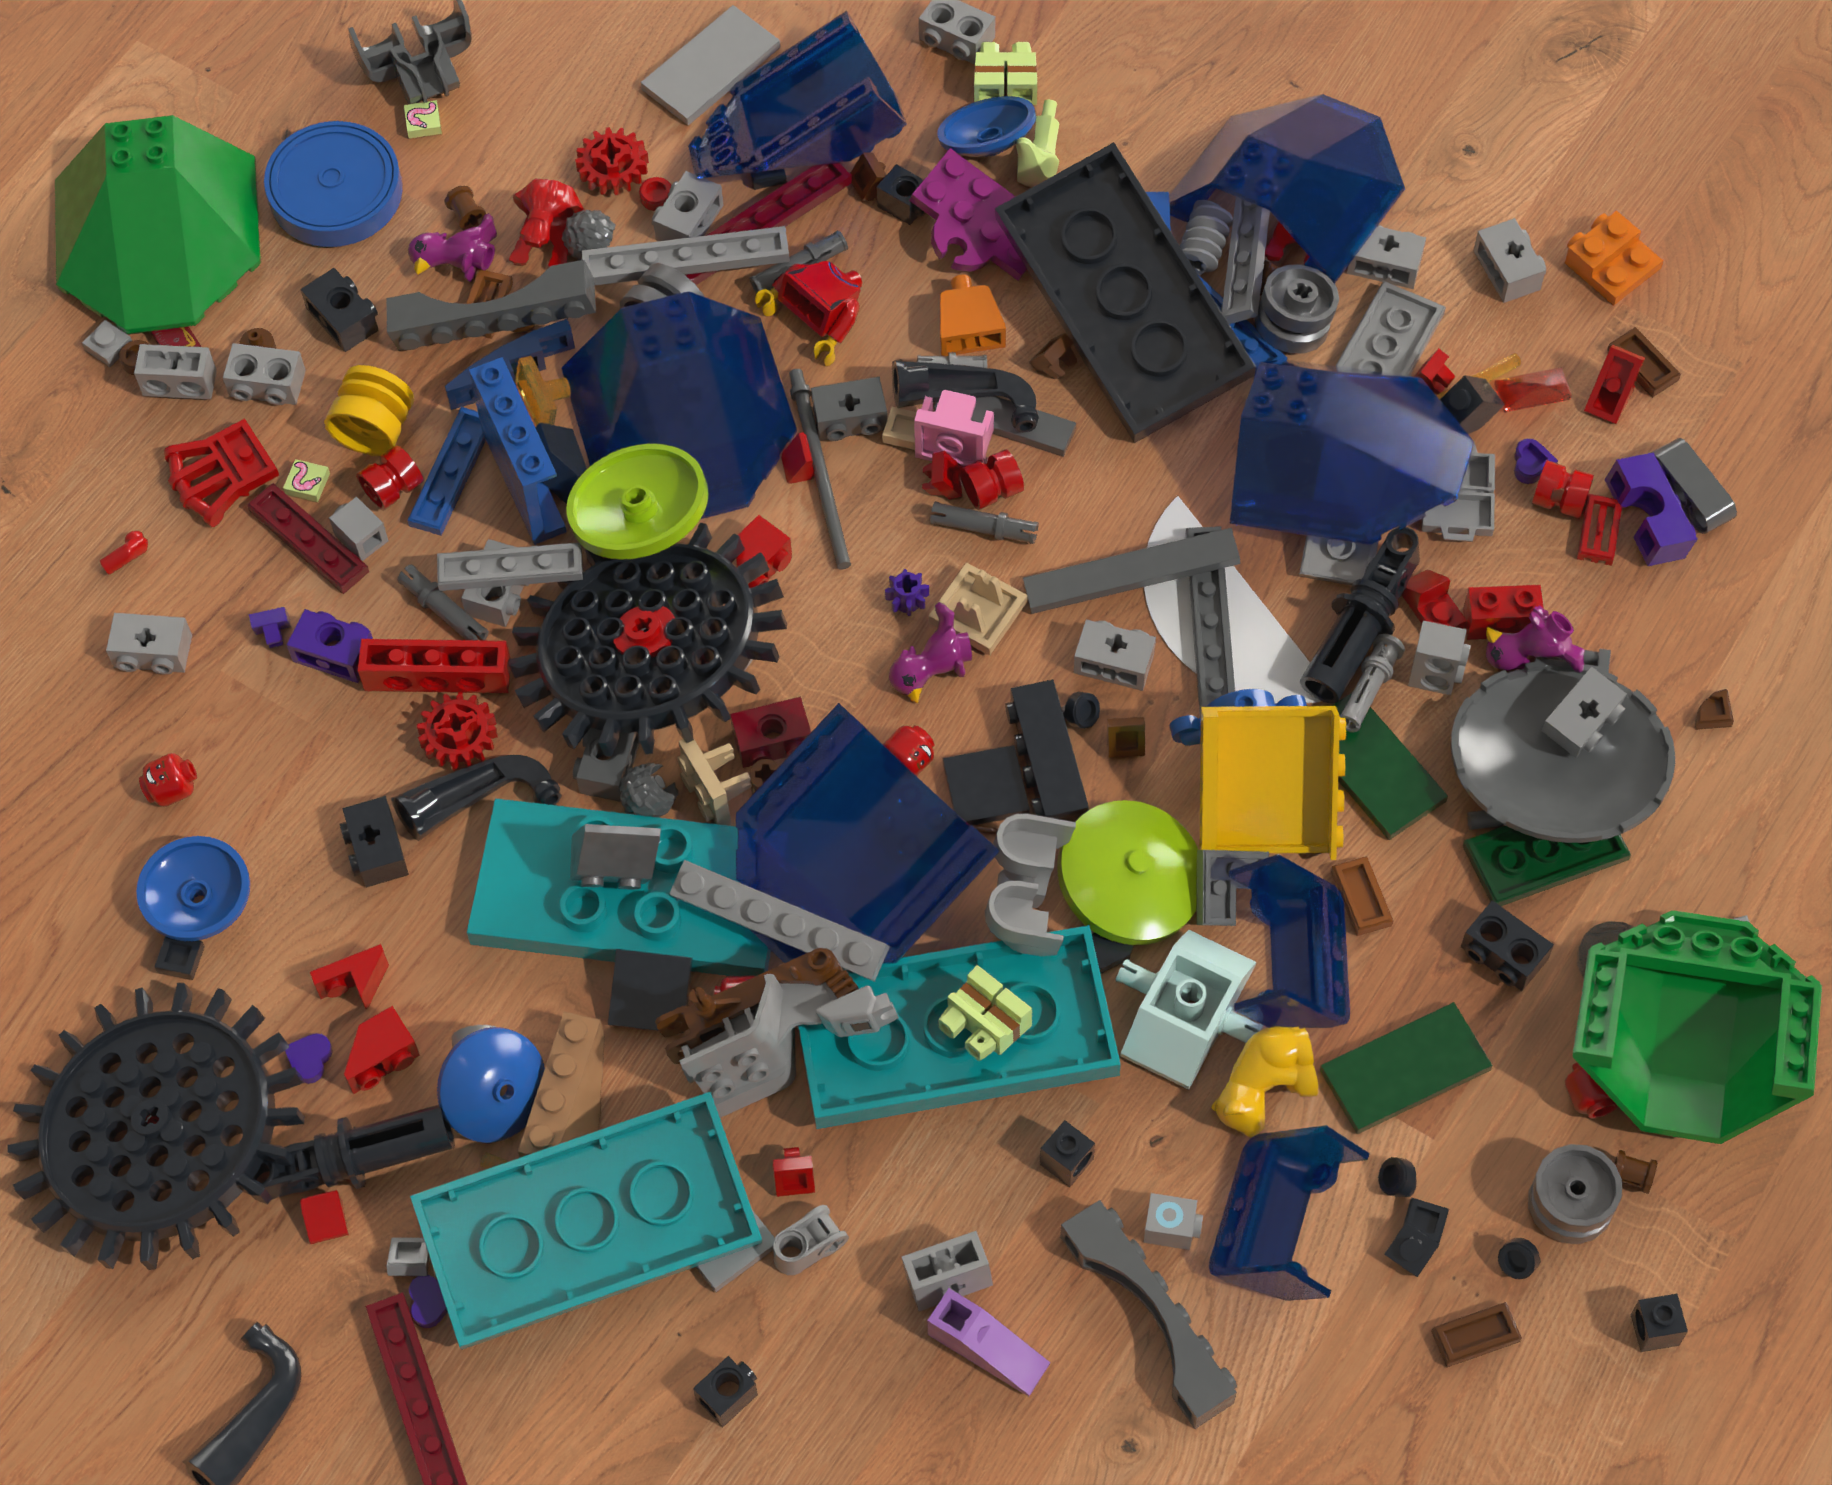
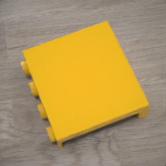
M1336 706L1201 707L1199 850L1329 853L1330 859L1336 860L1337 848H1343L1344 841L1343 826L1337 825L1338 812H1344V790H1338V776H1345V755L1339 754V740L1346 739V719L1340 718Z

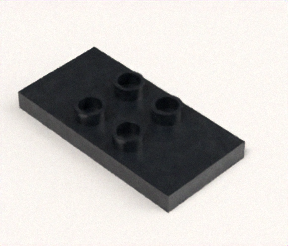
M1114 142L995 208L997 222L1068 337L1074 342L1073 345L1134 443L1255 376L1256 366Z

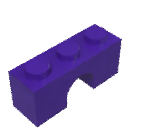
M1654 452L1617 459L1606 476L1605 482L1613 498L1618 500L1622 508L1628 506L1639 507L1650 516L1645 518L1633 537L1647 566L1685 559L1698 540L1693 525L1689 523L1681 507L1680 499L1674 494L1666 478V472L1659 464Z

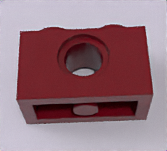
M801 696L730 714L732 731L743 768L753 766L754 763L763 759L773 761L786 757L794 759L813 751L812 732ZM772 732L781 734L779 737L774 739L765 737L767 734Z

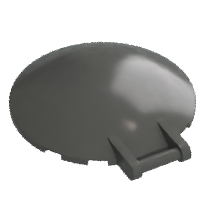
M1601 648L1599 652L1585 650L1584 669L1580 673L1575 672L1565 660L1560 658L1535 657L1534 662L1526 663L1523 669L1509 673L1503 670L1492 675L1481 683L1480 688L1470 698L1467 697L1455 717L1451 734L1452 761L1458 778L1467 793L1486 813L1497 821L1516 831L1539 839L1565 843H1583L1608 839L1623 834L1644 822L1661 805L1669 791L1674 775V742L1669 728L1664 727L1656 714L1657 708L1639 690L1633 692L1618 683V677L1609 673L1611 650ZM1593 667L1627 693L1622 703V706L1626 709L1612 726L1606 722L1599 733L1603 736L1591 752L1588 753L1586 750H1583L1575 758L1541 730L1545 720L1586 672ZM1588 710L1584 714L1581 713L1580 716L1586 719L1589 716H1593V713Z

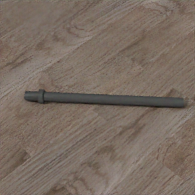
M793 369L789 372L792 385L790 389L791 399L796 401L802 429L807 436L813 460V473L838 569H846L851 566L809 399L811 389L809 385L805 384L802 370Z

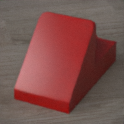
M1612 345L1584 411L1617 424L1635 389L1634 384L1645 358Z
M1428 569L1409 579L1402 594L1403 598L1421 624L1423 621L1461 629L1465 628L1467 620L1448 594L1451 580Z
M379 944L310 972L320 999L341 996L349 988L356 986L365 1009H368L389 967V963L382 945Z

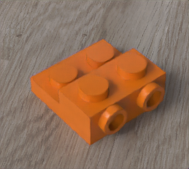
M1617 210L1610 216H1607L1605 213L1598 216L1591 226V231L1585 235L1582 232L1576 233L1567 244L1568 252L1565 264L1613 306L1659 271L1664 261L1639 240L1641 231Z

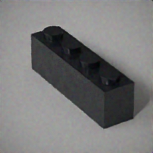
M1054 680L1011 688L1010 702L1005 703L1006 714L1009 724H1016L1018 734L1014 735L1017 755H1024L1027 766L1022 767L1025 785L1027 788L1033 787L1035 798L1031 799L1033 815L1076 822L1084 813L1089 811V806Z

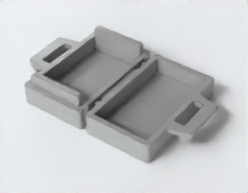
M1446 439L1442 451L1425 450L1423 456L1424 488L1422 495L1421 531L1442 533L1443 540L1473 542L1474 535L1492 536L1495 506V455L1477 453L1475 442L1468 440ZM1449 449L1470 450V453L1449 451Z

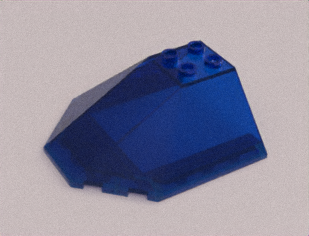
M845 11L735 83L730 90V93L733 95L726 106L720 104L706 121L708 128L702 138L695 136L688 147L694 174L698 179L852 161L863 153H870L875 145L884 139H890L898 135L903 127L907 125L896 93L851 16Z
M1321 94L1231 116L1169 195L1170 216L1188 223L1195 202L1197 200H1208L1217 188L1270 210L1308 254L1309 258L1304 265L1318 269L1335 284L1404 192L1405 186L1381 117Z
M690 291L621 308L561 367L589 465H593L601 458L615 451L635 445L664 444L679 448L690 454L698 462L707 482L708 502L701 519L749 507L756 496V490L762 481L768 478L778 463L781 452L788 442L791 443L797 432V427L761 318Z
M1287 359L1260 362L1241 414L1230 524L1372 545L1382 539V534L1398 526L1401 530L1426 517V511L1440 504L1445 507L1457 501L1474 447V441L1420 377Z
M840 703L830 711L736 812V828L738 829L736 880L755 890L887 944L890 948L883 964H896L1000 852L977 829L969 825L914 775ZM750 930L784 963L806 954L803 951Z

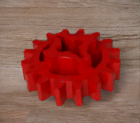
M606 127L605 134L601 135L599 132L594 131L593 140L583 139L584 148H577V159H575L580 180L581 182H588L589 190H593L598 186L600 187L601 195H604L608 189H612L614 195H618L619 188L624 187L626 191L630 192V183L634 182L639 185L642 183L641 175L648 173L647 164L649 159L644 141H637L636 133L632 132L625 136L624 128H619L617 133H612L610 127ZM611 158H614V159H613V161H614V164H613V165H611Z
M458 692L454 700H451L447 693L443 694L444 702L441 704L432 700L430 704L433 711H422L421 716L424 723L417 724L418 733L421 735L418 737L421 748H425L426 757L429 760L436 757L439 767H442L449 761L453 770L457 769L459 762H464L467 767L471 766V759L474 757L480 761L485 760L483 750L493 751L494 745L491 739L498 738L497 729L494 726L497 724L494 713H490L488 703L484 702L479 705L477 695L474 694L468 700H464L462 692Z

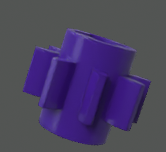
M903 569V572L896 577L890 575L889 586L891 588L885 589V600H893L892 611L894 613L899 610L911 616L912 612L918 608L925 609L924 597H928L930 594L929 585H921V573L915 575Z

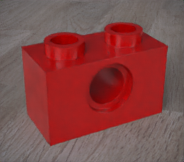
M1541 585L1468 587L1463 606L1464 617L1467 620L1465 626L1467 640L1487 639V627L1502 633L1520 632L1531 623L1529 617L1535 607L1540 605L1544 609Z

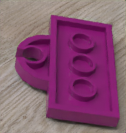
M950 148L914 191L909 200L936 220L931 231V244L936 256L942 259L947 252V245L957 244L963 249L964 254L955 257L951 266L952 269L970 272L981 269L992 261L1017 281L1027 271L995 216L996 207L1016 196Z

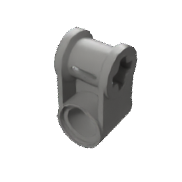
M827 1205L814 1208L802 1219L781 1231L775 1237L773 1242L774 1264L781 1273L786 1275L799 1274L823 1257L835 1253L848 1241L849 1236L847 1233L840 1231L830 1218V1210ZM786 1247H796L801 1253L796 1257L788 1258L781 1251Z

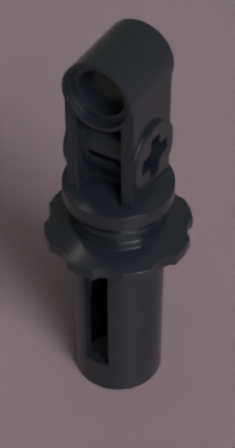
M1397 527L1391 530L1376 556L1368 564L1363 578L1353 583L1350 589L1351 594H1338L1332 601V610L1336 612L1338 617L1300 679L1303 689L1316 699L1330 704L1337 703L1379 634L1392 635L1394 633L1395 625L1389 617L1395 614L1398 609L1399 603L1397 599L1403 594L1411 575L1420 562L1418 536L1411 528ZM1401 548H1407V549H1409V550L1404 551V552H1399V551H1397L1398 549H1401Z
M439 1104L356 1128H352L349 1119L345 1117L338 1119L337 1132L334 1134L326 1135L325 1133H320L314 1136V1140L294 1143L284 1147L295 1158L292 1166L263 1160L253 1179L257 1180L262 1173L270 1172L267 1180L261 1184L273 1199L292 1193L309 1191L324 1184L330 1188L337 1186L339 1181L350 1179L354 1187L360 1189L366 1185L365 1173L454 1149L453 1130L443 1117Z

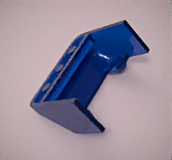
M1279 854L1229 870V878L1251 889L1250 908L1254 916L1270 926L1273 990L1268 989L1260 992L1257 997L1234 1003V1011L1268 1028L1275 1026L1334 1028L1347 1024L1350 1019L1345 909L1342 895L1337 887Z
M1327 1125L1262 1133L1250 1138L1243 1147L1209 1260L1210 1273L1225 1283L1285 1301L1329 1298L1331 1290L1310 1278L1306 1267L1296 1261H1292L1310 1195L1322 1193L1335 1184L1340 1163L1366 1161L1370 1153Z

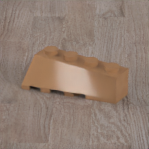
M563 1012L518 1149L520 1158L599 1130L605 1041L601 1020Z

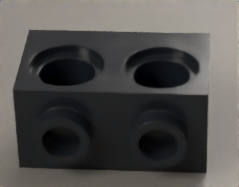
M1493 900L1467 929L1461 944V948L1465 950L1466 955L1472 961L1478 964H1485L1495 972L1501 982L1511 987L1515 986L1520 991L1525 989L1549 960L1554 946L1553 943ZM1481 934H1493L1498 941H1487ZM1512 956H1523L1529 963L1519 964L1513 960Z

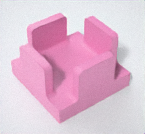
M943 390L934 412L933 398L925 396L922 408L917 410L914 419L915 457L932 461L933 453L945 450L963 467L976 461L986 464V453L994 429V412L987 410L983 423L971 421L976 405V398L974 396Z

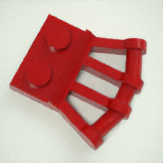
M245 418L204 440L175 444L164 449L165 460L169 462V485L174 491L179 492V501L183 507L191 509L202 516L203 521L211 527L217 526L222 521L224 513L240 496H249L250 491L280 476L277 467ZM209 454L183 468V461L186 458ZM219 466L221 467L222 472L191 487L190 483L192 480ZM230 485L212 505L202 500Z

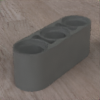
M1677 438L1651 452H1654L1659 464L1664 468L1666 478L1674 494L1679 497L1686 517L1700 533L1706 534L1737 516L1736 506L1730 495L1684 439Z

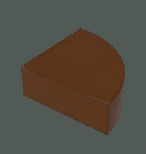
M1727 689L1714 692L1702 703L1695 718V730L1732 727L1734 719Z

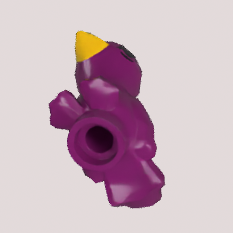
M489 213L485 214L478 227L456 233L448 240H445L446 233H422L412 239L408 247V255L414 263V270L417 275L437 265L449 264L461 268L462 272H464V278L471 282L475 278L476 268L487 270L493 261L495 247L489 242L497 237L494 219Z
M941 602L935 605V611L939 619L938 628L927 641L922 653L916 655L914 647L911 646L909 651H902L899 658L894 661L890 668L889 681L892 687L899 693L907 695L915 703L919 702L924 685L933 675L955 670L958 677H964L965 668L963 662L972 661L968 632L956 634L954 630L955 614Z
M1540 605L1535 607L1530 613L1529 619L1531 623L1518 633H1502L1487 627L1486 636L1488 643L1486 646V658L1494 668L1499 670L1523 669L1526 663H1531L1526 658L1530 655L1542 658H1560L1565 660L1577 673L1582 672L1584 669L1585 650L1572 644L1570 635L1574 632L1573 626L1559 612L1553 611L1549 615V612Z

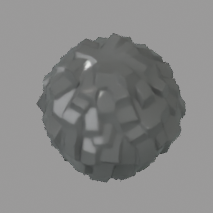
M583 210L567 218L566 227L562 233V241L572 257L582 260V250L607 248V246H610L616 224L600 210Z
M646 763L629 768L625 777L621 779V786L619 787L620 800L626 814L659 818L669 812L676 797L679 795V791L676 788L675 782L663 790L665 787L664 780L659 775L651 776L663 767L662 764Z

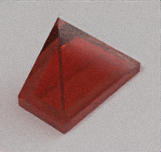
M1562 367L1499 379L1494 382L1497 394L1505 404L1502 407L1504 413L1571 400L1572 397Z

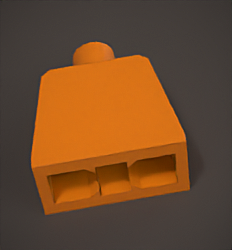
M968 275L953 277L950 282L952 290H945L940 293L941 356H948V352H956V355L1005 348L1006 326L990 288L987 285L972 286Z

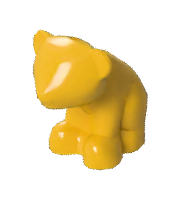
M1275 1026L1262 1029L1252 1035L1234 1064L1229 1082L1219 1098L1211 1106L1213 1111H1216L1221 1122L1232 1129L1242 1132L1247 1137L1253 1138L1264 1129L1266 1091L1276 1085H1286L1291 1093H1298L1301 1097H1314L1318 1095L1319 1086L1313 1065V1051L1306 1029H1299V1026Z

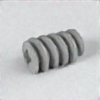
M1197 200L1195 202L1193 211L1190 214V220L1186 225V231L1182 236V242L1179 245L1198 275L1217 269L1218 260L1222 256V249L1225 247L1226 238L1229 236V228L1233 224V217L1228 211L1208 200Z

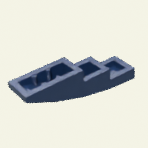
M568 318L523 335L499 347L465 369L445 385L451 410L476 403L469 369L503 357L516 385V378L545 370V357L575 349Z

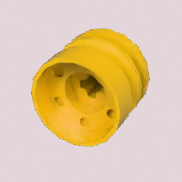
M356 365L350 367L344 375L343 383L337 391L338 397L332 402L324 420L325 429L332 438L355 452L370 456H382L395 446L401 432V424L407 419L408 411L413 405L414 394L404 381L388 371L368 365Z

